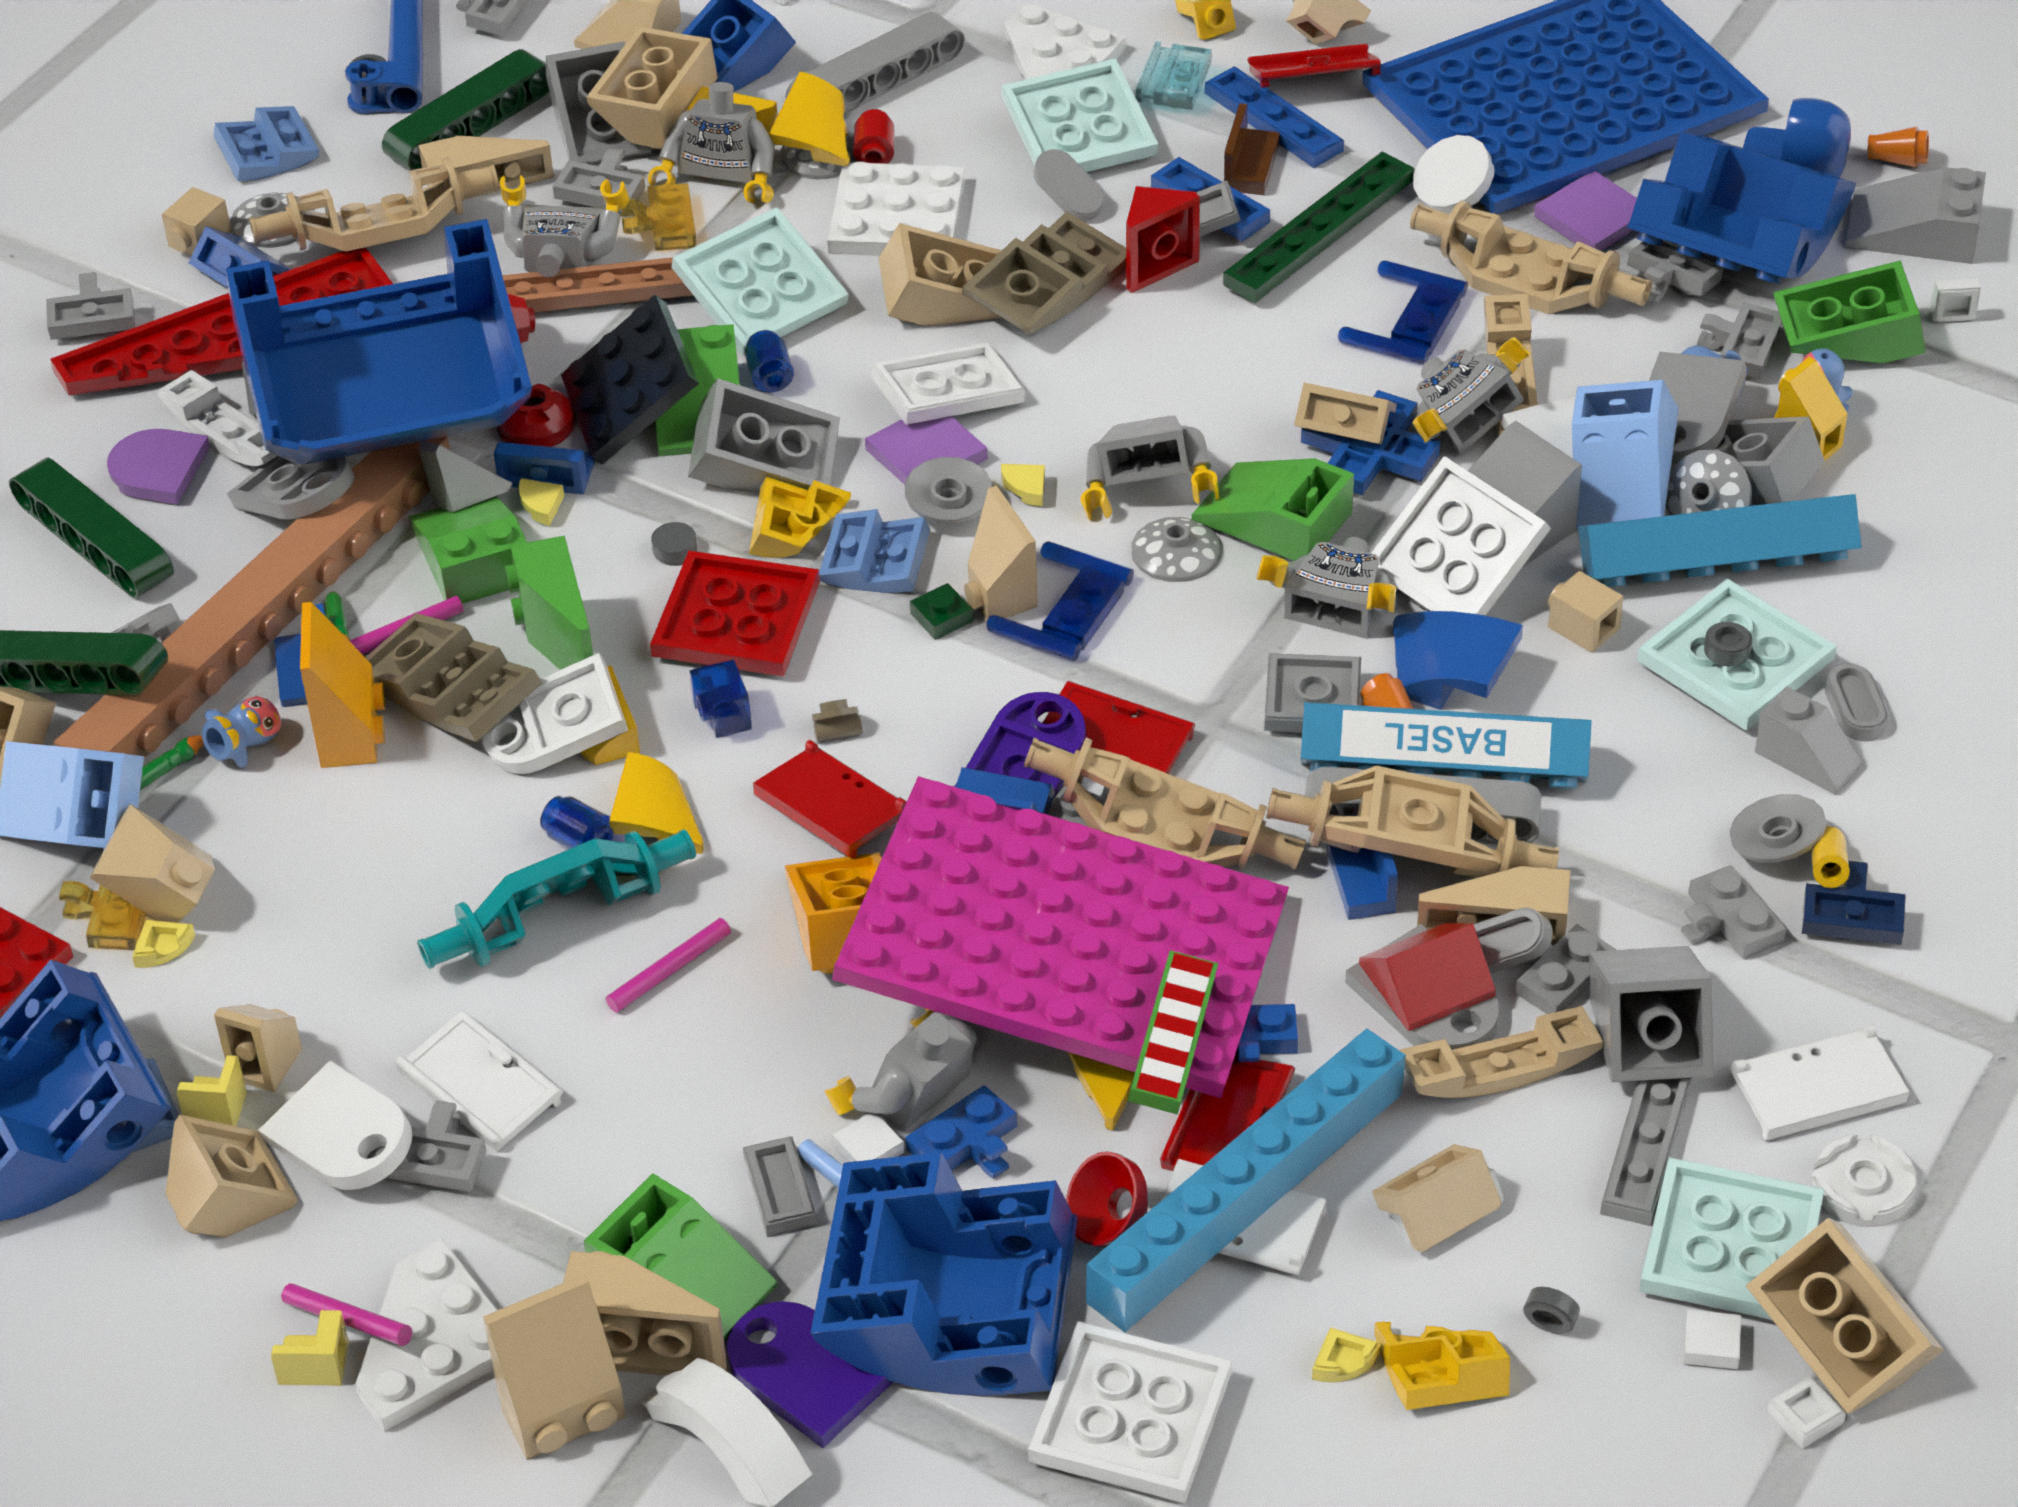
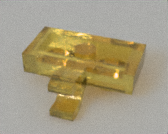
M667 183L658 186H647L649 207L643 205L638 200L629 199L627 206L622 209V216H635L633 218H622L623 233L636 234L641 231L652 230L655 251L688 249L696 246V232L688 183Z
M65 881L62 883L59 900L66 901L62 912L63 917L73 920L90 918L86 932L88 948L135 950L144 925L145 912L102 885L99 886L98 891H94L78 881Z

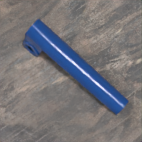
M391 0L388 61L359 60L350 63L346 67L345 76L347 81L350 82L351 90L347 97V104L352 111L361 114L374 112L409 113L417 110L422 104L423 0ZM363 72H366L365 78L362 76ZM362 96H366V102H363Z

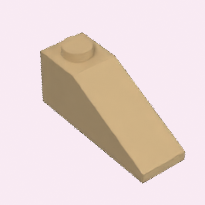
M455 136L419 145L422 168L442 165L444 158H450L454 169H457L458 172L493 164L499 182V190L497 191L501 190L500 180L503 176L506 178L507 188L520 186V175L523 176L525 184L554 177L548 140ZM492 190V191H487V192L478 193V194H474V195H469V196H465L464 199L471 198V197H475V196H480V195H484V194H488V193H492V192H496V191H495V190Z
M1519 866L1419 894L1417 926L1422 924L1429 930L1444 923H1473L1474 925L1520 908H1531L1550 921L1553 931L1550 944L1554 946L1566 934L1570 870Z

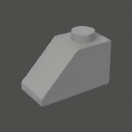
M1786 686L1760 713L1755 753L1834 795L1861 769L1862 760L1826 706Z

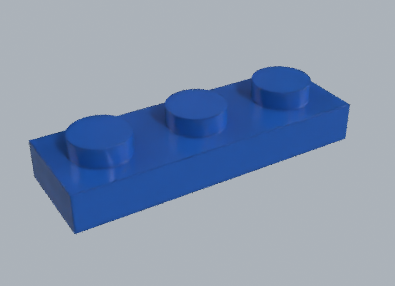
M1181 157L1176 158L1151 175L1152 188L1198 192L1222 183L1219 179ZM1230 186L1241 221L1223 227L1221 230L1243 242L1270 223V209Z

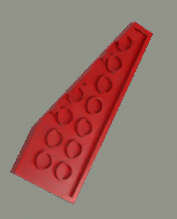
M366 247L347 252L340 251L273 276L279 306L393 284ZM229 293L50 359L53 372L68 396L175 380L190 370L202 376L243 369V357L232 315Z

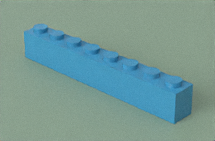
M1366 1028L1089 1261L1086 1266V1303L1124 1333L1128 1331L1257 1220L1290 1189L1292 1190L1402 1095L1406 1055Z

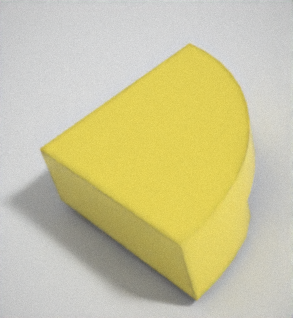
M1001 464L1003 487L1020 496L1021 501L1026 504L1043 506L1045 465Z
M522 478L519 482L520 502L523 507L531 514L533 520L550 526L564 498L563 485Z
M145 920L132 955L135 968L161 965L181 955L195 938L193 924Z
M1330 1327L1312 1368V1380L1342 1382L1360 1376L1377 1361L1380 1356L1381 1343Z

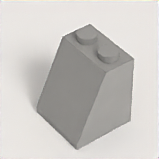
M1514 421L1473 464L1468 472L1535 514L1551 527L1523 567L1576 531L1582 464L1518 421Z
M1675 946L1589 952L1590 1001L1598 1033L1604 1041L1602 1049L1611 1082L1713 1076L1712 978L1690 947Z

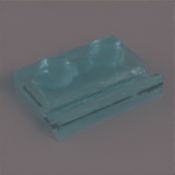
M1155 41L1136 87L1137 102H1142L1143 98L1153 99V104L1168 106L1173 109L1193 110L1212 62V49L1173 44L1171 48L1161 47V42Z

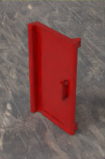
M1367 43L1251 56L1247 59L1250 73L1260 79L1261 88L1270 87V79L1371 68L1372 75L1381 74V61L1368 52L1369 46Z
M1071 681L1066 682L1059 694L1072 701L1082 713L1087 738L1093 740L1092 748L1129 757L1130 760L1167 774L1170 773L1187 741H1191L1194 736L1195 723ZM1048 712L1042 723H1055L1062 715L1057 712Z
M808 740L805 743V750L753 782V791L756 797L851 859L856 857L858 847L898 822L907 802L901 797H895L823 751L812 740Z
M1235 1055L1222 1098L1189 1089L1161 1154V1168L1173 1171L1178 1159L1205 1165L1284 1098L1294 1075L1295 1067L1266 1060H1260V1062H1239L1238 1055Z

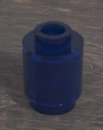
M761 330L752 334L747 341L744 355L754 386L763 392L769 393L783 390L794 378V368L785 341L770 330Z
M556 796L552 798L542 812L540 818L541 828L546 831L547 836L551 840L568 849L595 838L609 841L613 839V829L610 828L609 824L610 816L572 796L565 798Z

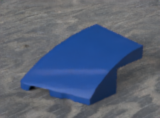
M1423 611L1397 615L1393 621L1397 678L1402 681L1410 700L1442 710L1454 688L1487 698L1522 639L1523 625L1500 618L1456 611Z

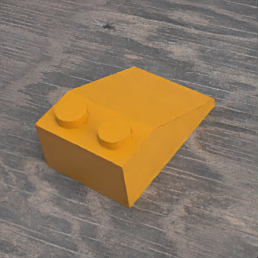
M303 602L300 671L321 768L377 763V744L385 743L383 715L378 716V711L386 709L383 682L375 683L372 664L312 602Z
M879 852L856 855L853 859L841 857L785 865V875L804 953L812 971L819 970L823 973H833L835 963L882 859Z

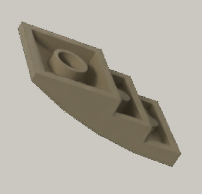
M1066 211L1049 228L1041 224L1023 242L1018 238L1013 239L963 286L962 293L1027 334H1031L1054 323L1078 308L1126 268V247Z
M418 613L414 614L365 657L372 664L375 683L383 682L387 699L435 726L474 742L480 740L542 684L534 669L508 662L499 647L474 641L465 626Z

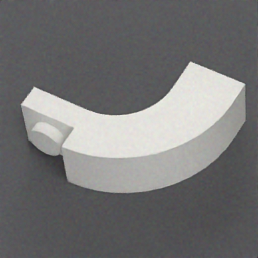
M701 1358L695 1359L683 1370L673 1372L659 1381L656 1385L657 1392L643 1402L652 1420L682 1426L699 1437L722 1462L745 1502L773 1507L812 1475L799 1450L771 1412L739 1380L714 1363Z

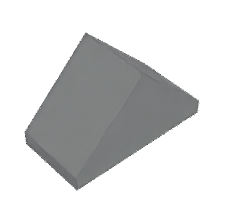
M421 441L418 447L433 501L437 508L454 512L508 492L512 485L511 482L439 444Z

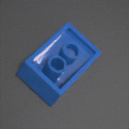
M711 0L682 32V34L711 39L718 77L714 83H730L734 87V92L771 72L796 43L775 16L752 0Z

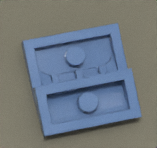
M294 106L257 107L255 109L254 121L215 123L213 137L237 181L262 179L291 171L315 160L319 156V149Z
M878 509L836 514L819 571L821 582L850 590L880 593L914 591L930 533L925 517L883 522Z

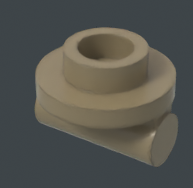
M847 699L820 703L821 713L812 714L816 742L863 734L861 719L858 715V706L848 707Z

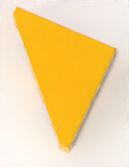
M1067 1052L1074 1065V1071L1090 1099H1093L1105 1121V1127L1114 1130L1128 1102L1135 1072Z

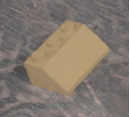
M639 26L586 97L587 103L630 143L662 149L670 129L680 115L686 111L702 86L709 88V85L713 84L718 78L712 41L709 38Z
M1830 1218L1823 1221L1746 1285L1747 1289L1847 1414H1851L1902 1385L1944 1351L1843 1225Z

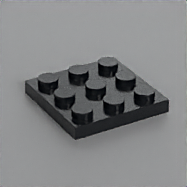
M656 294L642 306L637 307L627 319L610 333L604 335L595 346L581 358L572 362L568 369L560 374L590 455L602 465L699 384L666 302Z

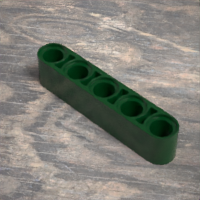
M524 49L513 51L392 125L384 134L382 140L383 152L409 170L422 168L419 145L455 136L480 137L549 93L546 79V62Z
M46 457L9 479L11 493L28 514L130 597L137 598L173 576L174 568L172 562L158 543L53 459Z
M0 630V687L20 688L27 692L139 695L168 662L167 650L156 638L142 633Z

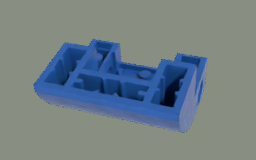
M1680 132L1665 181L1643 179L1627 228L1639 231L1637 239L1640 241L1662 246L1664 239L1678 244L1676 250L1678 253L1701 259L1702 253L1705 252L1718 257L1716 265L1735 271H1740L1742 265L1758 269L1755 277L1780 284L1782 277L1799 278L1803 276L1818 261L1836 232L1857 183L1710 137Z
M50 960L0 1018V1221L18 1218L45 1209L75 1195L102 1178L142 1142L172 1107L97 973L92 971L88 973L54 960Z
M942 1152L843 1163L810 1334L815 1342L856 1368L875 1376H886L888 1381L917 1389L946 1394L977 1396L1051 1391L1055 1381L1078 1218L1076 1214L1072 1213L1056 1180L962 1190Z

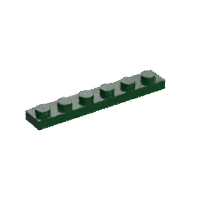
M1381 151L1224 271L1223 286L1254 303L1258 302L1413 182L1414 167Z

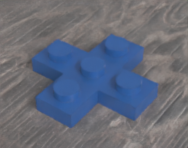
M1380 390L1376 391L1373 397L1389 400L1397 404L1395 413L1389 412L1382 445L1305 428L1301 429V443L1334 453L1328 464L1354 473L1353 493L1362 496L1380 469L1422 482L1440 454V442L1430 439V441L1425 443L1420 435L1407 431L1417 416L1418 402Z

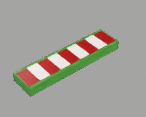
M1169 951L1128 1097L1129 1102L1178 1115L1218 963Z

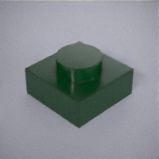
M949 583L910 601V614L934 640L973 622V608Z

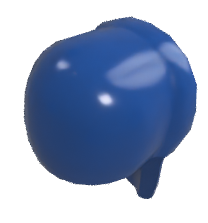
M1817 98L1793 99L1786 130L1768 127L1750 128L1747 131L1743 148L1841 177L1846 166L1847 153L1851 142L1850 119L1840 107L1830 101Z

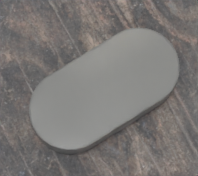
M1051 149L1038 156L1034 168V179L1046 194L1064 212L1067 211L1082 221L1096 217L1102 208L1104 199L1103 190L1100 185L1068 153L1062 150Z
M1851 663L1839 664L1831 668L1826 678L1825 694L1836 721L1844 734L1857 741H1872L1882 736L1886 729L1888 712L1872 674L1864 667Z
M1520 908L1474 924L1490 974L1538 958L1548 949L1553 934L1550 921L1531 908Z

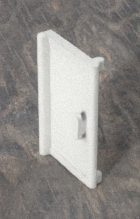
M464 1010L457 1013L406 1058L398 1056L395 1060L398 1071L434 1101L456 1103L457 1107L453 1117L460 1119L465 1127L477 1137L484 1139V1142L496 1152L550 1105L557 1107L561 1103L562 1089Z
M1875 1024L1864 1026L1863 1029L1748 1060L1740 1059L1730 1064L1732 1075L1763 1128L1762 1138L1765 1141L1908 1102L1909 1090L1878 1040Z
M1178 1159L1161 1201L1203 1165ZM1290 1189L1218 1253L1299 1275L1320 1220L1327 1215V1199Z

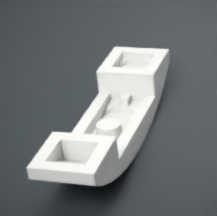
M190 370L157 391L162 402L192 433L207 435L210 447L225 457L241 464L260 466L278 456L265 450L259 424L222 401L218 387L193 370Z

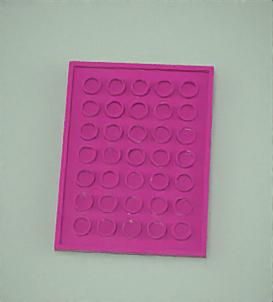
M918 776L835 963L832 980L1135 1072L1169 951L1216 962L1218 967L1185 1088L1222 1098L1289 887L1224 868L1220 865L1177 854L1173 851L1137 842L1126 837H1117L1079 823L1040 813L1033 809L1016 810L998 805L989 796Z

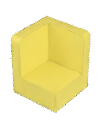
M226 1056L220 1078L195 1076L193 1083H179L176 1093L182 1115L237 1126L247 1094L238 1056Z
M321 1310L316 1335H287L284 1338L283 1345H274L272 1347L271 1359L278 1385L342 1386L349 1346L342 1311Z

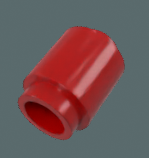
M870 109L863 112L856 120L854 125L853 155L857 162L889 164L893 159L895 127L887 113L879 109Z

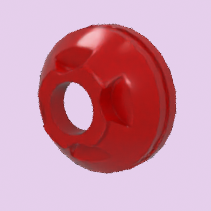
M537 383L532 386L531 396L527 401H545L540 405L532 407L522 405L502 425L497 426L498 434L505 443L553 447L563 442L573 432L575 412L570 400L564 394L546 385Z
M1106 1151L1090 1156L1078 1167L1070 1181L1066 1195V1201L1072 1213L1076 1214L1078 1218L1075 1235L1077 1239L1088 1245L1107 1247L1147 1213V1184L1142 1170L1134 1161L1121 1154ZM1129 1191L1132 1196V1206L1127 1216L1120 1219L1117 1213V1203L1121 1195Z

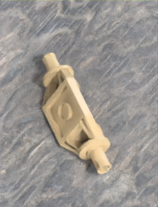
M444 158L442 165L409 171L412 196L405 197L404 194H391L381 198V203L365 206L364 203H351L340 208L341 212L335 211L333 199L328 189L297 197L294 196L293 192L286 193L288 206H285V211L249 218L255 244H259L263 241L292 235V238L296 239L300 250L307 249V239L347 252L427 234L452 209L455 215L463 214L462 201H464L465 196L499 190L496 169L493 164H489V166L458 172L457 169H454L451 159ZM433 183L424 189L422 188L423 185ZM325 208V213L307 211L312 209Z
M1460 201L1456 204L1450 214L1419 203L1415 207L1410 219L1411 229L1442 238L1441 253L1443 257L1452 260L1472 289L1490 295L1528 294L1529 308L1546 314H1552L1590 303L1591 307L1601 308L1610 295L1636 303L1639 306H1644L1652 290V280L1619 271L1620 255L1616 251L1609 250L1607 253H1604L1578 241L1573 248H1569L1565 245L1503 226L1500 215L1472 209L1471 204L1466 201ZM1468 234L1478 240L1474 254L1463 245ZM1576 279H1593L1589 285L1571 287Z
M1037 738L1033 739L1023 767H1029L1063 780V786L1067 788L1062 801L1070 802L1085 824L1090 828L1173 851L1207 863L1220 865L1224 868L1237 865V867L1244 869L1248 857H1253L1255 853L1291 866L1293 869L1297 867L1306 840L1298 839L1265 826L1267 821H1264L1263 818L1267 809L1266 805L1260 804L1258 810L1227 794L1218 793L1130 760L1129 757L1092 748L1093 740L1088 738L1085 739L1081 751L1076 750L1075 754L1039 741ZM1084 776L1110 789L1104 806L1081 785ZM1215 829L1243 836L1240 845L1209 846Z
M1373 766L1333 783L1329 780H1323L1320 793H1316L1315 797L1277 790V788L1272 787L1266 814L1267 819L1273 818L1308 826V831H1311V847L1317 848L1319 842L1355 853H1358L1360 848H1366L1454 867L1453 873L1482 877L1519 866L1556 869L1559 857V847H1548L1517 840L1515 820L1510 818L1505 820L1471 785L1381 766ZM1360 799L1357 816L1329 815L1332 804ZM1472 822L1499 841L1496 850L1471 839Z

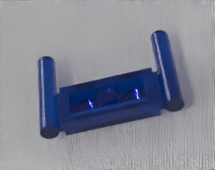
M1383 260L1377 267L1379 276L1418 286L1391 331V337L1388 338L1344 326L1338 331V340L1347 345L1424 365L1460 306L1461 298L1465 297L1468 282Z
M1046 541L1040 549L1043 558L1080 571L1043 621L1042 629L1038 630L998 615H992L988 618L986 628L991 633L1076 661L1080 651L1085 649L1124 594V587L1131 584L1134 570L1051 541Z

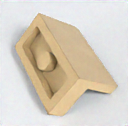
M1304 382L1294 426L1382 445L1389 412L1395 413L1397 404L1381 398Z
M1457 1144L1451 1145L1372 1191L1379 1210L1401 1216L1412 1247L1419 1252L1428 1250L1501 1206L1500 1197L1482 1151Z

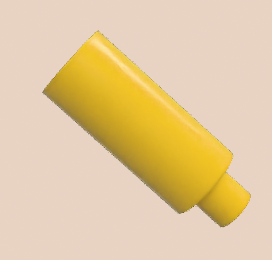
M1826 826L1823 837L1811 849L1813 875L1821 886L1836 888L1844 884L1849 877L1850 870L1846 839L1838 828Z

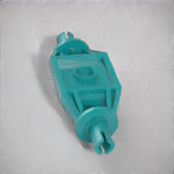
M683 829L677 834L647 846L636 831H631L625 834V843L595 838L510 873L501 880L474 913L465 902H460L455 905L454 909L456 926L425 939H419L417 944L422 959L428 969H431L435 965L468 952L480 967H484L490 964V955L522 943L526 933L520 918L521 914L544 904L543 897L558 890L561 896H567L583 889L588 885L586 881L588 878L594 880L609 906L643 891H646L649 895H655L661 889L660 871L696 857L693 841L688 832ZM636 875L637 879L622 885H618L616 876ZM498 918L506 933L486 942L483 933Z

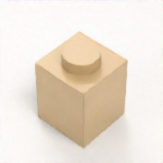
M194 187L162 213L168 246L191 256L205 226L227 233L232 232L225 199Z
M1578 571L1568 581L1559 583L1552 590L1548 599V606L1550 607L1548 628L1593 653L1620 629L1624 596L1583 572Z

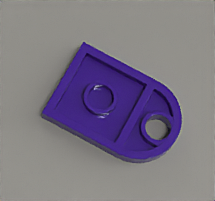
M1033 692L1021 695L1008 702L998 712L965 768L1052 784L1055 798L1064 787V781L1032 768L1023 767L1034 738L1075 754L1076 750L1081 751L1083 743L1087 738L1083 715L1072 701L1059 694ZM1046 712H1057L1062 715L1057 722L1052 724H1043L1038 721V718Z
M787 1301L771 1302L758 1306L743 1315L733 1326L729 1334L727 1354L731 1374L747 1387L766 1407L824 1448L894 1382L886 1380V1376H875L856 1368L815 1342L810 1334L814 1309L800 1303ZM758 1330H768L775 1334L771 1341L764 1344L753 1343L748 1339L752 1333Z

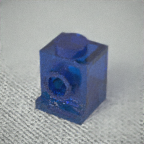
M734 659L689 670L693 705L695 709L698 708L702 722L710 721L716 738L752 730L749 696Z

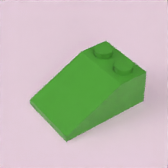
M1901 260L1773 292L1791 353L1807 355L1815 349L1827 348L1834 351L1841 359L1882 364L1926 353L1920 313Z
M734 324L677 329L699 384L655 420L659 457L692 454L700 402L717 378L740 385Z
M497 496L454 512L436 508L408 516L409 523L444 600L457 595L463 604L509 590L505 566L513 564L510 546L528 542L515 515Z
M565 535L510 546L513 564L505 566L510 593L518 592L517 598L510 599L515 626L524 624L528 642L560 670L592 656L590 628Z

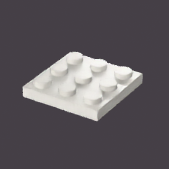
M849 162L848 166H842L827 239L828 253L881 255L899 223L955 238L965 183L964 167Z
M1444 456L1372 553L1380 558L1379 572L1389 577L1391 585L1396 586V590L1427 611H1456L1486 616L1550 531L1551 527L1535 514Z
M1078 1321L1028 1447V1462L1185 1503L1232 1374V1360Z

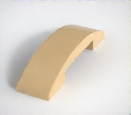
M1528 294L1484 296L1487 354H1496L1497 350L1513 337H1516L1531 354L1528 358L1523 359L1519 368L1510 375L1524 399L1511 412L1540 405L1537 402L1530 341L1532 326ZM1501 420L1495 424L1497 438L1504 431Z
M1583 1006L1537 1016L1535 1027L1532 1031L1451 1050L1446 1039L1400 1049L1399 1051L1406 1055L1405 1071L1418 1094L1441 1098H1464L1504 1092L1553 1076L1601 1050L1604 1041Z

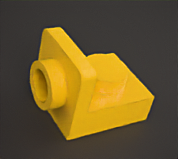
M1175 0L1178 13L1193 17L1199 39L1206 40L1236 29L1231 0Z

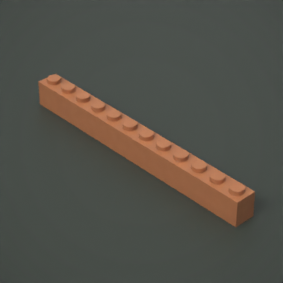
M447 436L425 440L450 450ZM421 441L371 451L352 468L354 481L340 498L313 514L296 519L162 642V645L167 650L168 662L141 694L104 695L53 742L54 746L144 756V758L151 752H154L161 742L181 724L185 723L192 713L212 695H215L222 685L238 670L245 667L253 656L269 641L275 639L281 630L302 612L303 602H312L328 586L334 584L346 569L357 559L363 557L377 540L389 532L408 511L417 506L423 497L430 492L418 450Z

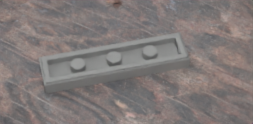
M1693 1077L1637 1081L1601 1202V1215L1647 1226L1652 1225L1668 1158L1671 1157Z

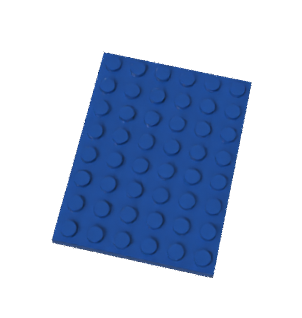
M1556 0L1383 63L1380 67V75H1372L1371 68L1363 71L1362 84L1427 149L1442 139L1456 135L1471 136L1483 143L1492 158L1494 177L1488 191L1479 201L1494 214H1500L1555 193L1593 171L1602 175L1673 148L1677 144L1680 132L1704 136L1765 113L1768 110L1769 98L1661 0Z

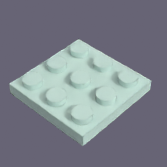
M1116 58L1002 85L1001 97L1034 166L1038 156L1051 149L1062 150L1068 153L1086 172L1158 154V142Z
M778 207L695 246L672 259V269L715 323L717 325L734 324L736 349L742 356L848 303L849 293Z
M1727 578L1638 648L1637 661L1747 731L1760 720V713L1786 686L1796 691L1835 659L1837 646ZM1721 622H1733L1744 626L1752 635L1750 657L1744 663L1736 666H1722L1712 662L1704 652L1707 630L1714 624Z
M1669 1157L1642 1271L1639 1292L1772 1320L1747 1289L1746 1285L1818 1226L1825 1189Z

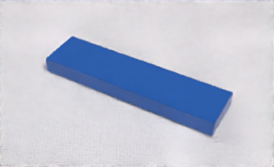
M1235 66L1205 82V94L1235 115L1239 103L1248 104V124L1257 130L1280 132L1279 145L1313 168L1344 151V139L1268 88H1261L1258 81Z

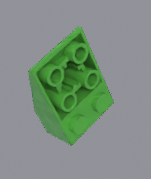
M1315 458L1236 462L1218 483L1219 499L1215 500L1214 492L1211 491L1193 512L1192 520L1291 560H1296L1303 555H1308L1317 543H1328L1350 517L1353 511L1354 473Z
M654 1173L584 1240L585 1252L602 1251L611 1255L625 1256L719 1308L724 1341L729 1337L736 1322L747 1312L758 1307L778 1286L777 1280L693 1197Z

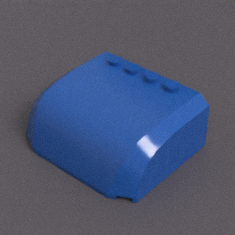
M488 219L444 227L447 274L279 306L269 260L225 269L232 315L266 451L296 464L305 465L500 426L530 398L532 385Z

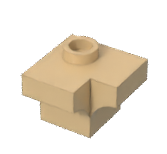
M1292 0L1294 6L1286 22L1314 44L1336 38L1340 28L1346 30L1364 24L1371 10L1359 0Z

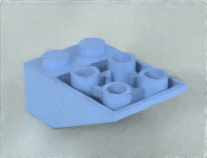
M1663 380L1577 387L1572 419L1573 459L1582 464L1576 522L1577 529L1578 526L1664 516L1679 408Z
M6 741L0 786V836L105 848L126 807L131 804L138 808L144 756Z

